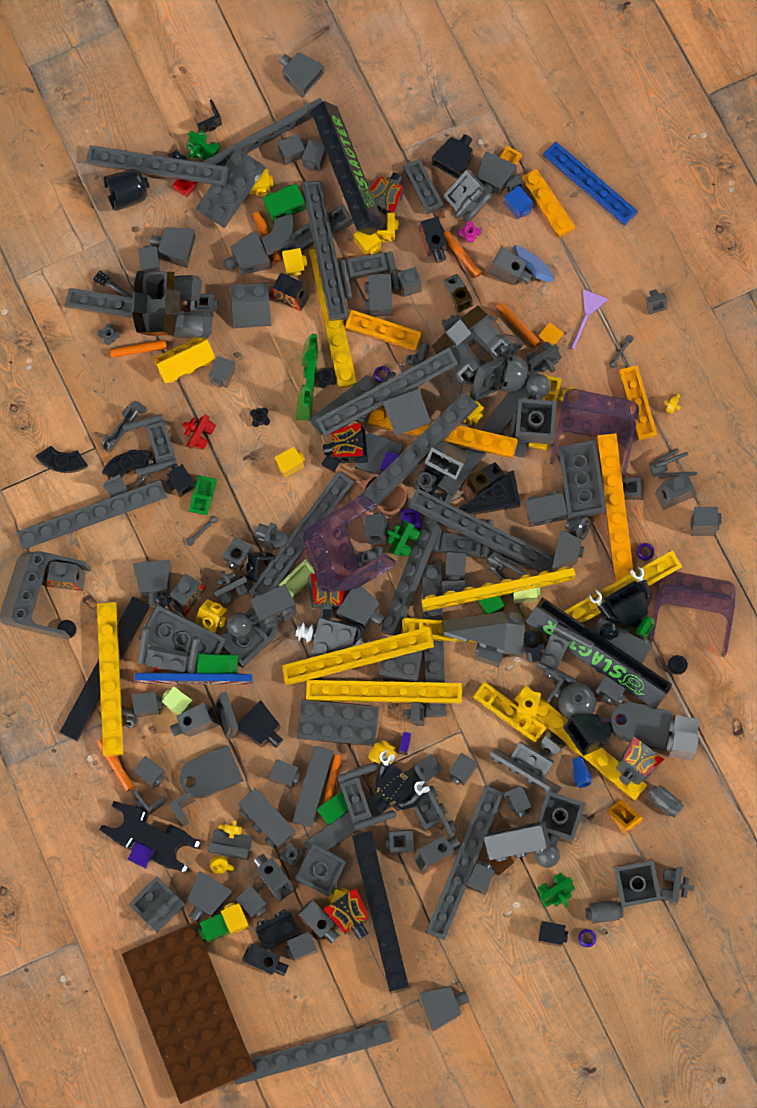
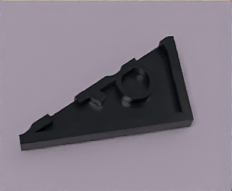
M514 470L510 471L501 480H497L491 487L486 488L476 495L474 499L458 509L470 515L520 507Z

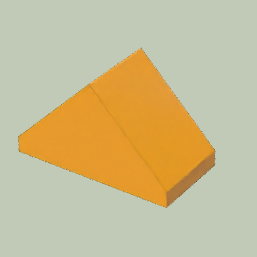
M623 799L606 810L624 835L633 830L643 820Z

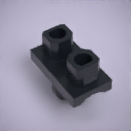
M527 630L524 632L523 652L526 653L528 661H541L540 650H544V644L539 641V635L536 631Z

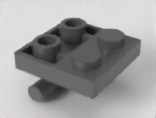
M466 170L443 197L456 210L454 213L455 217L458 219L462 217L468 222L479 213L493 195L470 170Z
M158 876L129 904L156 933L185 906L180 898Z

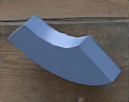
M518 245L513 247V254L527 263L526 268L533 273L535 278L549 283L552 282L554 276L542 260Z

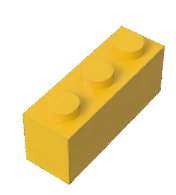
M194 338L153 358L165 384L176 381L184 374H191L196 368L207 366L216 359L207 338Z

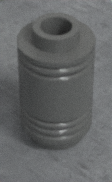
M654 785L647 793L650 796L648 800L669 817L675 818L684 806L681 804V800L677 799V797L661 785L658 787Z
M617 900L589 904L588 908H585L586 918L591 921V924L616 921L624 916L621 902Z

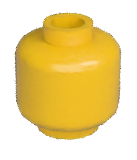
M384 740L375 742L368 754V759L372 763L377 762L380 766V754L387 750V758L391 754H394L396 758V747Z

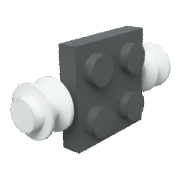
M323 617L319 618L316 631H314L312 624L308 628L305 627L303 622L302 626L298 625L295 635L298 637V641L305 638L306 643H309L312 638L314 639L310 654L313 656L365 644L362 638L354 642L357 626Z

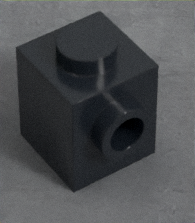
M183 464L169 469L166 474L168 477L166 483L171 491L175 489L179 497H182L195 489V483Z
M542 921L538 943L562 947L563 942L567 943L569 931L565 930L566 925Z

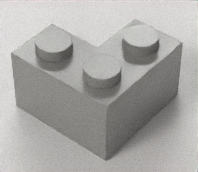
M676 715L674 721H670L669 732H672V736H669L666 745V751H669L668 757L693 760L698 744L699 719Z

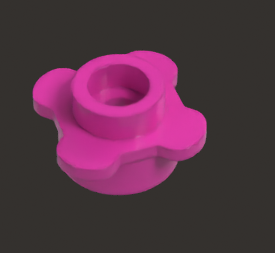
M468 221L466 226L459 230V235L463 236L469 243L473 242L481 234V229L476 228L471 221Z

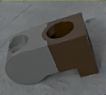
M458 274L443 280L457 313L473 307L472 297Z

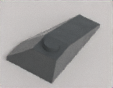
M497 612L442 620L441 624L445 636L465 642L470 640L480 643L479 646L486 648V645L498 648L497 652L520 656L523 654L525 624L522 614L516 612Z

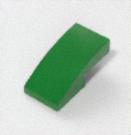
M198 475L189 512L208 516L217 479Z
M644 616L635 631V635L646 639L656 623L655 620L650 616Z
M199 652L197 673L237 674L239 654Z
M340 792L317 808V811L329 826L349 812L343 792Z

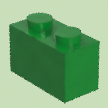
M297 184L287 185L282 190L276 193L271 192L263 198L264 207L273 224L276 218L294 215L306 210L305 200Z

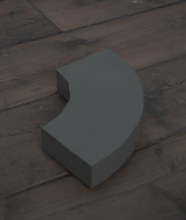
M292 214L274 219L273 230L261 238L267 255L282 249L292 236Z

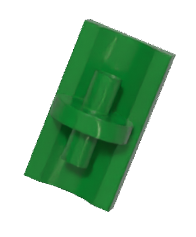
M202 130L197 133L193 131L188 133L189 139L186 145L190 151L188 156L191 159L198 157L200 160L203 159L205 161L219 152L220 146L216 142L206 143L207 136Z
M405 520L401 527L395 525L393 531L387 529L386 533L390 535L387 542L392 544L389 551L397 556L400 554L408 557L412 548L405 543L408 538L416 541L420 532L414 528V525Z
M562 873L554 876L553 881L556 886L550 889L547 883H543L537 888L545 909L552 904L557 907L561 903L565 908L569 905L566 900L572 897L570 892L575 890L572 879L570 877L567 878Z

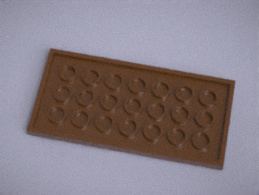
M196 922L122 954L180 1104L256 1072Z

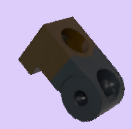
M494 462L468 477L466 484L476 496L486 488L491 487L497 480H501L505 473Z

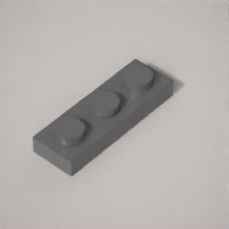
M417 159L404 165L403 169L426 214L428 215L443 208L444 204L421 160Z

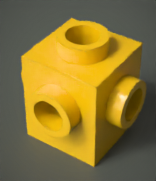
M207 599L199 608L194 623L216 632L220 627H224L227 621L225 616L228 609Z

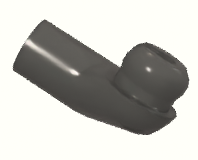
M421 343L417 354H409L406 358L408 365L414 367L425 361L429 345Z
M122 706L125 726L128 728L135 727L137 725V717L134 714V710Z

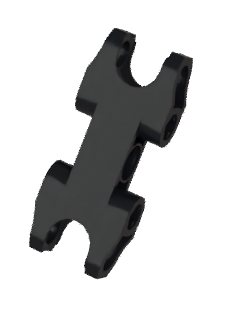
M117 801L113 802L112 807L124 815L123 824L118 828L101 825L99 830L109 836L115 843L129 850H132L135 842L141 843L155 851L151 858L152 861L168 869L178 870L183 873L188 872V866L177 860V851L183 846L199 849L201 846L200 842L192 838L184 830L171 824L163 832L146 823L150 815L147 812L133 805Z

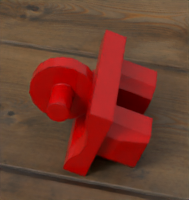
M206 414L203 417L201 416L196 426L197 420L194 418L191 419L190 423H183L182 426L186 429L185 436L189 437L190 433L193 432L186 447L190 449L193 447L200 450L205 449L208 440L200 435L202 431L211 435L216 427L212 421L208 420L210 416Z

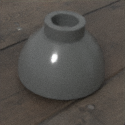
M586 516L568 519L565 529L569 531V534L583 541L590 529V519Z

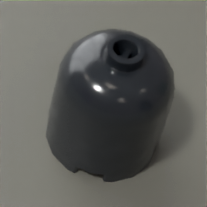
M131 169L103 177L104 187L109 188L111 194L107 196L115 211L139 204L147 197V188H150L147 177L143 178L138 170Z

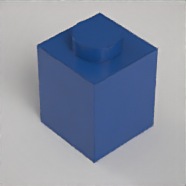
M517 186L504 196V204L517 219L522 216L526 217L531 213L533 201L520 186Z

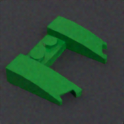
M311 334L304 343L302 366H304L303 378H306V385L302 384V389L298 394L296 420L309 421L311 418L319 352L317 334Z

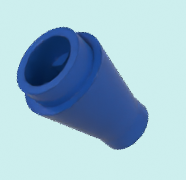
M583 757L574 758L572 760L573 783L576 784L577 788L591 785L592 776Z

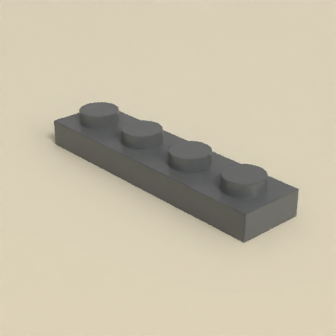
M69 288L65 302L67 308L133 318V298Z
M367 375L311 417L309 423L320 436L323 435L316 421L317 418L366 393L377 385Z

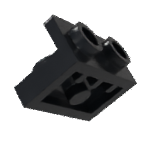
M285 909L274 914L275 918L269 921L266 918L256 923L257 927L254 930L264 949L270 950L301 934L290 910L287 912Z

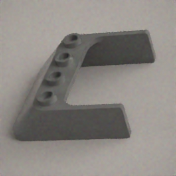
M42 551L21 554L16 561L1 608L0 621L7 626L69 640L70 636L63 630L35 624L32 620L34 607L46 569L51 561L76 564L81 569L89 572L91 567L85 561Z

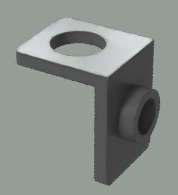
M120 475L102 483L110 497L128 491Z
M545 668L543 674L557 683V686L547 699V703L550 704L552 699H557L563 690L561 686L564 680Z
M133 790V793L138 798L135 802L141 810L146 808L149 814H152L168 801L163 796L148 807L136 790Z

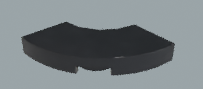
M50 446L36 455V458L45 467L59 473H74L88 467L78 450L71 453H62Z
M130 450L119 456L117 455L106 464L102 474L111 478L120 475L122 478L130 471L146 467L152 452Z

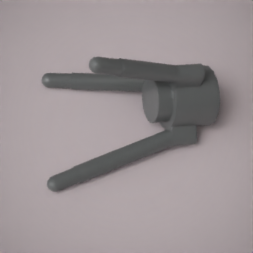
M675 449L649 463L653 477L658 476L659 479L677 477L684 473H687L688 476H695L697 472L665 473V471H668L666 464L688 455V452H684L669 458L679 452V449Z
M496 551L491 554L487 561V564L491 566L489 570L495 573L501 581L505 580V578L498 569L502 570L504 566L522 576L527 575L508 562L528 570L532 569Z

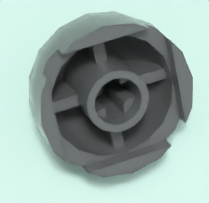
M508 353L506 358H509L506 363L500 382L503 386L499 387V389L506 392H516L523 388L525 382L531 377V372L528 371V364L522 357Z
M569 684L563 688L558 696V711L568 720L574 714H593L596 707L595 694L585 684Z

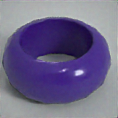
M379 366L374 371V378L380 383L385 378H379L377 373L381 370L390 373L389 368L385 366Z
M643 543L638 546L637 555L642 560H650L654 556V548L651 544ZM647 547L650 549L651 554L643 556L640 550Z
M584 929L578 935V942L583 947H592L596 942V934L590 929ZM584 933L592 935L593 941L590 944H585L582 941L581 937Z

